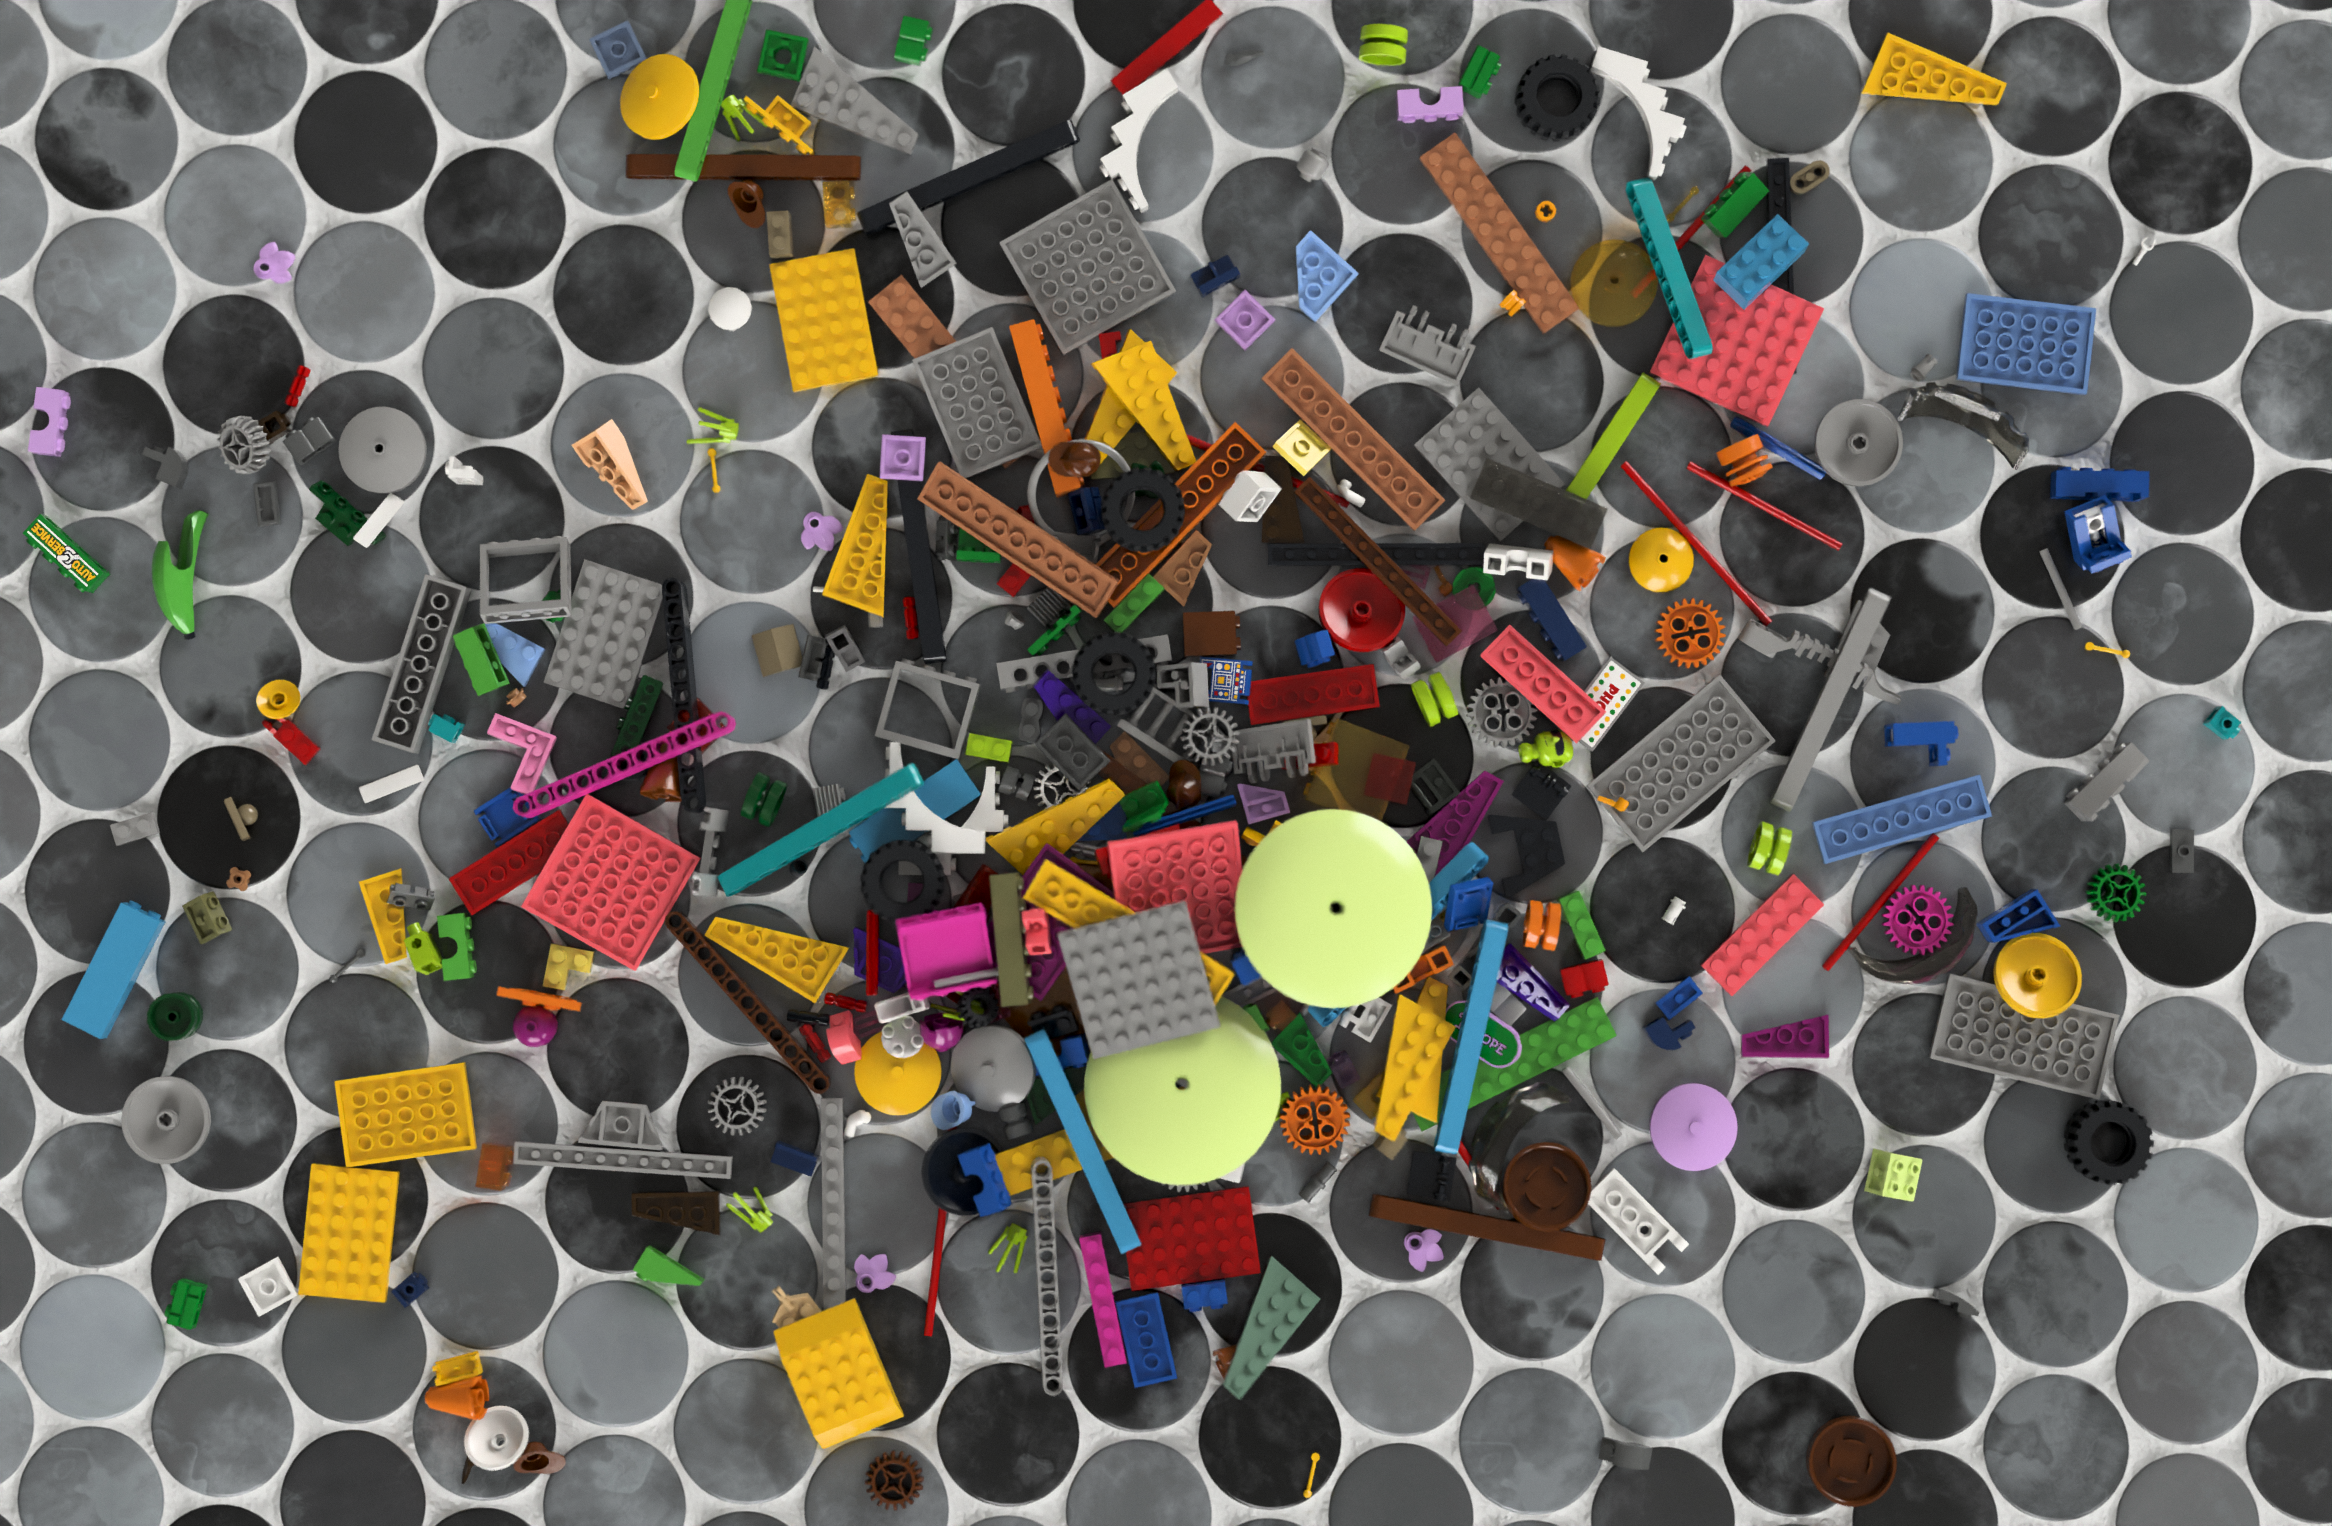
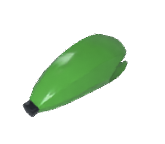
M197 510L184 518L176 566L171 562L168 541H158L152 559V582L157 602L164 616L177 630L184 634L185 640L196 637L194 632L193 577L200 536L209 515L206 511Z

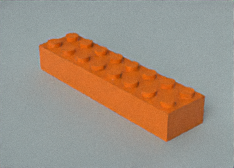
M1032 319L1010 325L1009 327L1044 454H1046L1055 445L1061 442L1072 441L1069 428H1064V423H1067L1064 408H1059L1058 403L1062 402L1058 386L1053 387L1052 382L1056 381L1052 365L1047 367L1046 361H1049L1050 358L1046 345H1041V340H1044L1041 325H1036L1035 320ZM1049 463L1047 464L1057 498L1067 496L1068 493L1078 490L1081 486L1085 485L1083 477L1058 475L1051 469Z

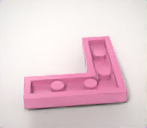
M495 713L487 734L527 749L510 788L524 795L535 790L557 737Z

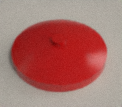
M1355 568L1337 574L1327 583L1319 600L1318 615L1322 628L1328 630L1330 639L1336 644L1351 651L1371 652L1387 646L1399 634L1405 619V605L1370 569Z

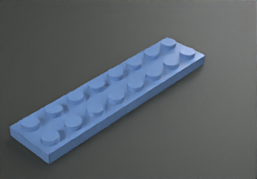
M1975 775L1812 822L1823 863L1827 864L1992 817L1981 776Z

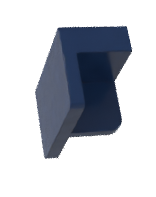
M1225 255L1212 263L1211 261L1208 262L1207 266L1192 273L1191 278L1203 298L1240 278V272L1237 266L1233 265L1230 257Z

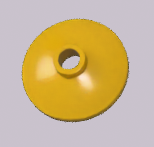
M275 680L267 683L260 689L256 703L259 711L264 716L272 719H281L295 712L300 704L301 696L298 688L292 682Z

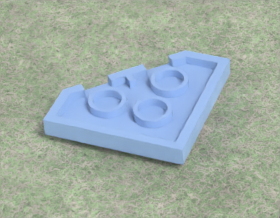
M1311 230L1296 246L1299 309L1316 322L1359 274Z

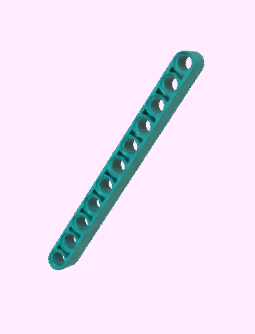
M913 763L901 768L720 874L717 878L726 896L729 897L739 893L924 785V781L915 764Z

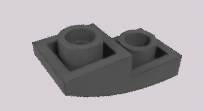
M1934 1287L1933 1296L1939 1299L1938 1303L1951 1305L1953 1302L1952 1309L1958 1312V1316L1970 1319L1971 1315L1979 1316V1311L1967 1301L1948 1291Z

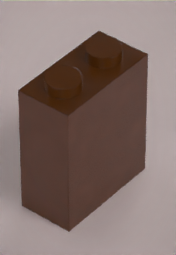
M1235 611L1183 613L1185 657L1237 655V650H1241L1240 637H1236V629L1240 628L1239 615L1235 616Z

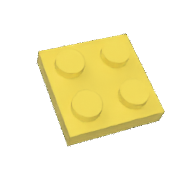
M1301 419L1272 446L1303 476L1332 449Z

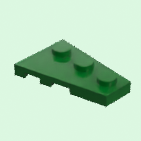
M1076 605L1027 649L1033 657L1036 654L1041 656L1049 648L1047 644L1052 639L1056 642L1065 634L1063 632L1064 628L1068 625L1073 627L1081 619L1079 617L1081 610Z
M1299 1012L1276 1036L1271 1044L1315 1087L1318 1084L1321 1086L1332 1074V1071Z

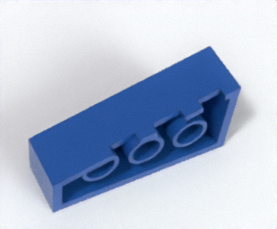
M2058 467V470L2051 473L2050 499L2094 500L2105 495L2110 501L2137 502L2149 497L2150 471H2136L2134 469L2115 471V469L2109 468L2101 469V471H2093V468H2080V471L2071 470V467Z

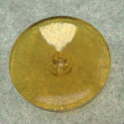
M1612 239L1596 243L1581 254L1574 265L1570 286L1572 297L1584 316L1597 324L1617 327L1638 320L1648 311L1656 296L1658 278L1649 255L1643 249L1625 240ZM1611 278H1617L1619 280L1618 283L1612 284Z

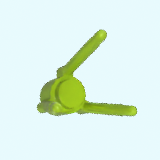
M730 95L722 101L721 107L724 109L722 114L727 119L738 142L741 139L732 118L738 117L748 131L754 133L750 124L741 114L743 109L765 127H768L762 122V118L758 114L753 115L745 108L746 104L742 99L738 100L735 95Z
M698 408L699 412L722 421L721 425L699 421L698 424L719 429V435L723 437L688 439L687 443H730L731 440L737 439L739 423H734L735 420L727 419L703 408Z
M955 991L960 996L964 994V992ZM973 1000L970 1005L971 1010L977 1015H982L984 1008L979 1007L981 1002ZM933 1003L930 1004L932 1008L948 1012L943 1013L944 1017L964 1021V1018L959 1019L958 1015L961 1013L957 1012L956 1009Z
M754 1187L753 1190L764 1213L761 1210L755 1213L734 1192L733 1196L752 1216L751 1219L730 1203H726V1206L746 1221L754 1230L757 1229L761 1233L773 1223L770 1218L773 1214L768 1209L757 1187Z
M1014 1223L1010 1227L1006 1226L1002 1235L988 1251V1254H992L1007 1236L1006 1240L1009 1243L999 1261L996 1272L1000 1271L1013 1244L1018 1245L1020 1242L1013 1270L1014 1273L1018 1272L1024 1245L1028 1238L1026 1236L1028 1230Z

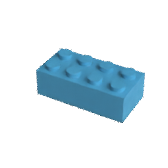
M1777 214L1717 271L1713 281L1745 310L1805 253L1809 243Z

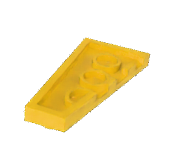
M401 868L359 882L385 964L407 958V948L404 943V939H406L404 906L387 903L390 895V884H402Z

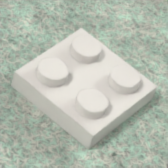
M279 1257L238 1278L258 1317L298 1296V1292Z

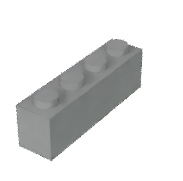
M2122 742L2113 750L2114 754L2109 759L2107 757L2097 765L2099 769L2094 774L2089 773L2083 778V784L2078 789L2074 788L2066 795L2068 799L2064 804L2082 822L2094 821L2098 817L2095 812L2105 809L2111 803L2108 798L2119 794L2125 787L2123 782L2125 780L2127 782L2131 781L2149 762L2132 742L2125 744Z

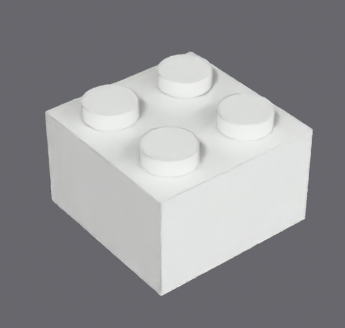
M1242 471L1235 477V482L1231 488L1225 491L1219 505L1235 521L1258 522L1282 488L1265 472Z

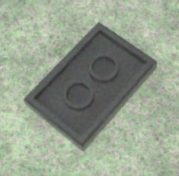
M1066 713L1034 743L1078 791L1111 761Z

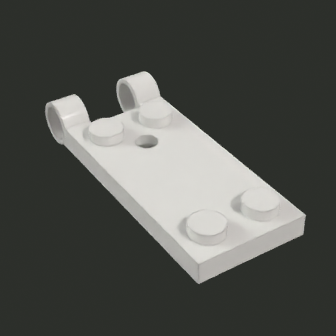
M1615 1168L1591 1189L1588 1204L1658 1275L1666 1267L1653 1253L1667 1239L1681 1252L1689 1245ZM1642 1226L1648 1227L1647 1234L1641 1233L1640 1229Z

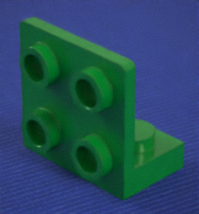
M959 527L957 561L1001 563V555Z
M1157 780L1125 794L1119 801L1128 818L1122 828L1123 832L1125 833L1129 830L1135 832L1143 827L1142 824L1148 821L1151 824L1162 818L1161 815L1166 811L1165 809L1169 801Z

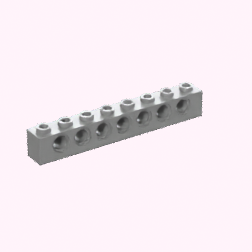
M1168 634L1137 639L1146 648L1154 649L1155 656L1153 660L1156 668L1157 666L1168 665V662L1172 661ZM1080 649L996 663L1001 690L1006 689V693L1019 691L1018 687L1027 686V689H1035L1033 684L1040 678L1036 675V669L1039 666H1046L1060 681L1070 679V682H1073L1072 666L1075 656ZM1110 653L1107 655L1112 657V664L1104 667L1100 664L1099 659L1095 664L1093 677H1104V673L1111 671L1113 675L1126 673L1125 669L1134 667L1131 662H1123L1121 654ZM1061 662H1066L1070 666L1066 674H1061L1057 670ZM1019 669H1023L1027 673V677L1023 681L1015 679V672Z

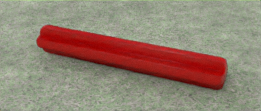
M872 909L867 910L866 995L875 996L878 994L879 915H876L871 911Z

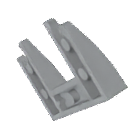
M705 807L704 811L708 814H705L704 822H701L700 829L706 830L700 872L693 873V880H695L694 888L697 889L692 890V894L716 896L719 881L717 877L719 875L711 874V870H715L717 857L713 856L715 848L718 849L720 836L717 835V831L726 832L729 811Z

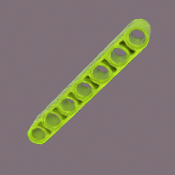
M1644 372L1640 375L1562 495L1563 498L1579 508L1582 507L1661 383Z

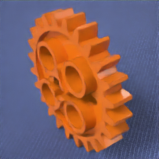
M1692 598L1688 604L1686 599H1682L1681 606L1677 601L1673 602L1674 609L1667 606L1668 614H1660L1664 620L1656 621L1661 626V629L1654 630L1655 633L1660 634V637L1656 638L1655 641L1662 643L1658 650L1665 649L1662 656L1670 655L1669 663L1677 660V667H1680L1683 662L1686 669L1690 668L1691 663H1693L1695 668H1698L1699 661L1703 665H1707L1706 658L1713 661L1714 656L1712 653L1720 654L1719 649L1716 647L1724 646V643L1719 640L1726 637V635L1720 633V630L1726 627L1718 623L1723 618L1715 617L1718 610L1709 611L1711 604L1703 607V600L1695 604V599ZM1696 615H1700L1704 619L1701 627L1694 624V617ZM1674 619H1679L1682 622L1683 627L1680 631L1673 628L1672 622ZM1689 628L1690 631L1709 629V632L1693 635L1692 639L1690 636L1671 638V635L1685 633L1689 631ZM1700 636L1708 640L1706 648L1698 645V638ZM1679 640L1684 641L1687 645L1684 652L1679 651L1676 647Z
M1319 1084L1316 1090H1313L1311 1085L1308 1086V1091L1300 1087L1301 1094L1299 1095L1293 1091L1294 1099L1286 1098L1289 1105H1282V1110L1286 1113L1279 1115L1284 1120L1280 1122V1127L1285 1128L1282 1130L1283 1136L1289 1135L1286 1138L1287 1143L1294 1141L1292 1145L1294 1149L1300 1145L1301 1153L1307 1148L1310 1155H1312L1314 1150H1317L1318 1154L1321 1155V1149L1323 1148L1329 1152L1330 1145L1337 1148L1336 1140L1343 1142L1341 1134H1348L1347 1129L1344 1127L1350 1126V1122L1345 1120L1350 1117L1349 1112H1344L1348 1107L1347 1104H1342L1344 1101L1343 1097L1341 1096L1336 1099L1337 1092L1333 1091L1329 1094V1087L1321 1091ZM1311 1102L1315 1103V1112L1317 1116V1126L1319 1131L1318 1138L1315 1137L1314 1125L1312 1122L1313 1116L1311 1111ZM1322 1104L1330 1106L1325 1112L1319 1111L1318 1108ZM1301 1107H1306L1308 1112L1300 1115L1297 1113V1110ZM1324 1125H1331L1333 1127L1330 1132H1323L1321 1130ZM1303 1128L1311 1130L1310 1134L1306 1136L1301 1135L1300 1131Z

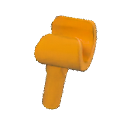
M1600 795L1597 799L1613 806L1620 812L1625 811L1629 805V802L1622 797H1619L1617 802Z

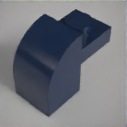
M1660 1016L1642 1028L1650 1041L1657 1047L1665 1050H1676L1682 1047L1677 1039L1681 1038V1040L1688 1038L1693 1034L1692 1030L1696 1027L1691 1020H1686L1671 1030L1664 1017Z

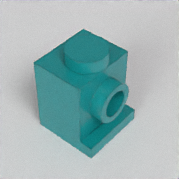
M2223 706L2215 707L2203 722L2207 728L2223 740L2230 737L2233 739L2241 730L2238 727L2241 721L2229 713ZM2225 720L2229 722L2227 728L2223 725Z
M433 714L428 723L430 726L428 731L450 743H456L466 724L462 722L455 724L456 720L446 714L443 717Z

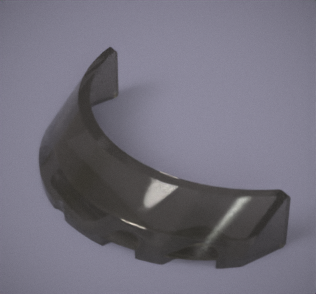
M1929 382L1922 387H1913L1909 390L1897 419L1898 422H1903L1909 418L1926 416L1941 418L1962 425L1991 443L2015 470L2018 469L2029 451V438L2027 434L2021 433L2014 424V418L2007 411L2002 413L1995 408V403L1990 399L1954 384L1947 383L1946 386H1937L1935 382Z
M1967 887L1958 889L1956 910L1951 921L1954 925L1948 927L1951 934H1944L1947 942L1939 941L1941 948H1936L1933 945L1932 953L1925 950L1924 955L1918 954L1900 960H1881L1859 953L1856 947H1849L1847 950L1864 971L1887 982L1918 984L1936 979L1938 975L1945 974L1961 960L1968 947H1970L1974 938L1976 918L1978 917L1977 905Z
M1536 1082L1535 1085L1522 1089L1516 1088L1509 1092L1510 1095L1500 1103L1496 1102L1484 1116L1482 1124L1478 1126L1471 1144L1473 1152L1472 1160L1469 1161V1171L1472 1172L1474 1190L1477 1196L1504 1212L1508 1208L1502 1193L1501 1175L1504 1159L1513 1139L1522 1127L1540 1112L1555 1105L1570 1103L1572 1100L1566 1094L1545 1082Z

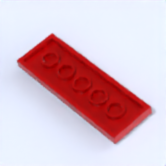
M1374 664L1251 681L1250 696H1247L1251 725L1380 707Z
M561 809L449 878V881L471 916L541 873L569 825Z

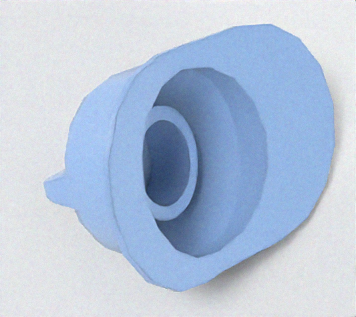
M955 1090L940 1095L932 1103L931 1118L933 1123L941 1130H948L958 1126L971 1117L972 1106L975 1105V1102L970 1101L967 1095L958 1093Z

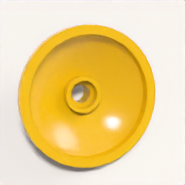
M1654 528L1644 532L1634 541L1629 552L1628 563L1630 572L1639 585L1649 591L1663 593L1675 590L1686 582L1693 569L1694 556L1689 542L1683 535L1669 528ZM1661 555H1665L1667 557V561L1665 563L1660 561L1659 558Z

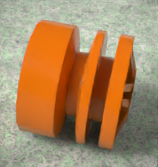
M1758 434L1741 440L1716 453L1721 466L1730 464L1733 466L1725 474L1726 477L1733 474L1737 475V478L1729 481L1731 487L1754 481L1773 468L1771 463L1763 466L1760 464V462L1769 458L1768 455L1759 457L1756 455V452L1764 447Z

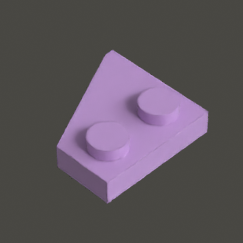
M1237 784L1248 825L1290 813L1285 792Z

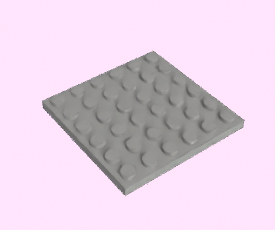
M1112 179L999 242L1063 356L1098 337L1099 334L1109 331L1176 293L1174 286Z
M1185 900L1058 933L1093 1059L1220 1028L1221 1024Z

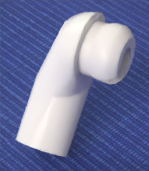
M859 1110L848 1117L843 1135L854 1137L856 1127L862 1123H869L871 1114L865 1112V1110Z

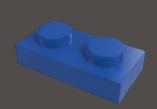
M1688 976L1657 1000L1655 1004L1664 1016L1670 1020L1702 995L1703 992L1691 977Z

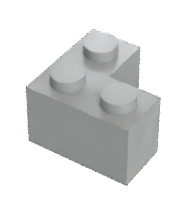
M1188 662L1157 666V687L1161 689H1175L1176 708L1196 709L1209 707L1206 663Z

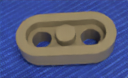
M1816 160L1795 173L1790 178L1791 192L1796 195H1803L1825 181L1830 173L1828 164L1822 160ZM1815 169L1820 170V176L1814 174ZM1796 181H1801L1803 187H1797Z

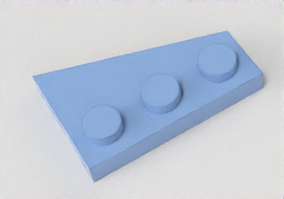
M497 623L485 624L501 664L523 687H526L545 648Z

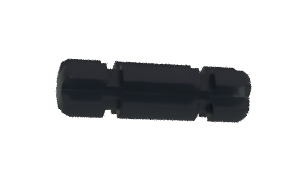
M826 647L824 658L821 659V662H823L820 672L821 677L816 684L818 689L827 690L829 687L828 678L831 676L832 658L835 655L832 648Z
M790 1009L787 1012V1021H799V1023L813 1025L818 1023L821 1026H828L830 1015L822 1013L818 1015V1013L798 1012L797 1010Z

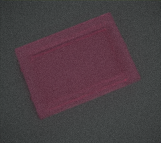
M1474 584L1436 604L1462 630L1447 647L1416 616L1412 617L1436 663L1498 631Z

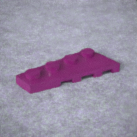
M1824 1015L1743 1034L1740 1036L1741 1057L1828 1059L1829 1017Z

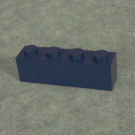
M1531 579L1517 588L1518 593L1516 596L1522 605L1526 604L1529 608V617L1533 623L1538 622L1541 630L1539 632L1546 642L1549 640L1553 648L1551 651L1557 660L1561 658L1562 662L1587 647L1545 580Z

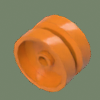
M1529 900L1523 923V947L1536 948L1541 935L1542 949L1555 951L1560 929L1561 904L1549 902L1543 914L1542 902Z

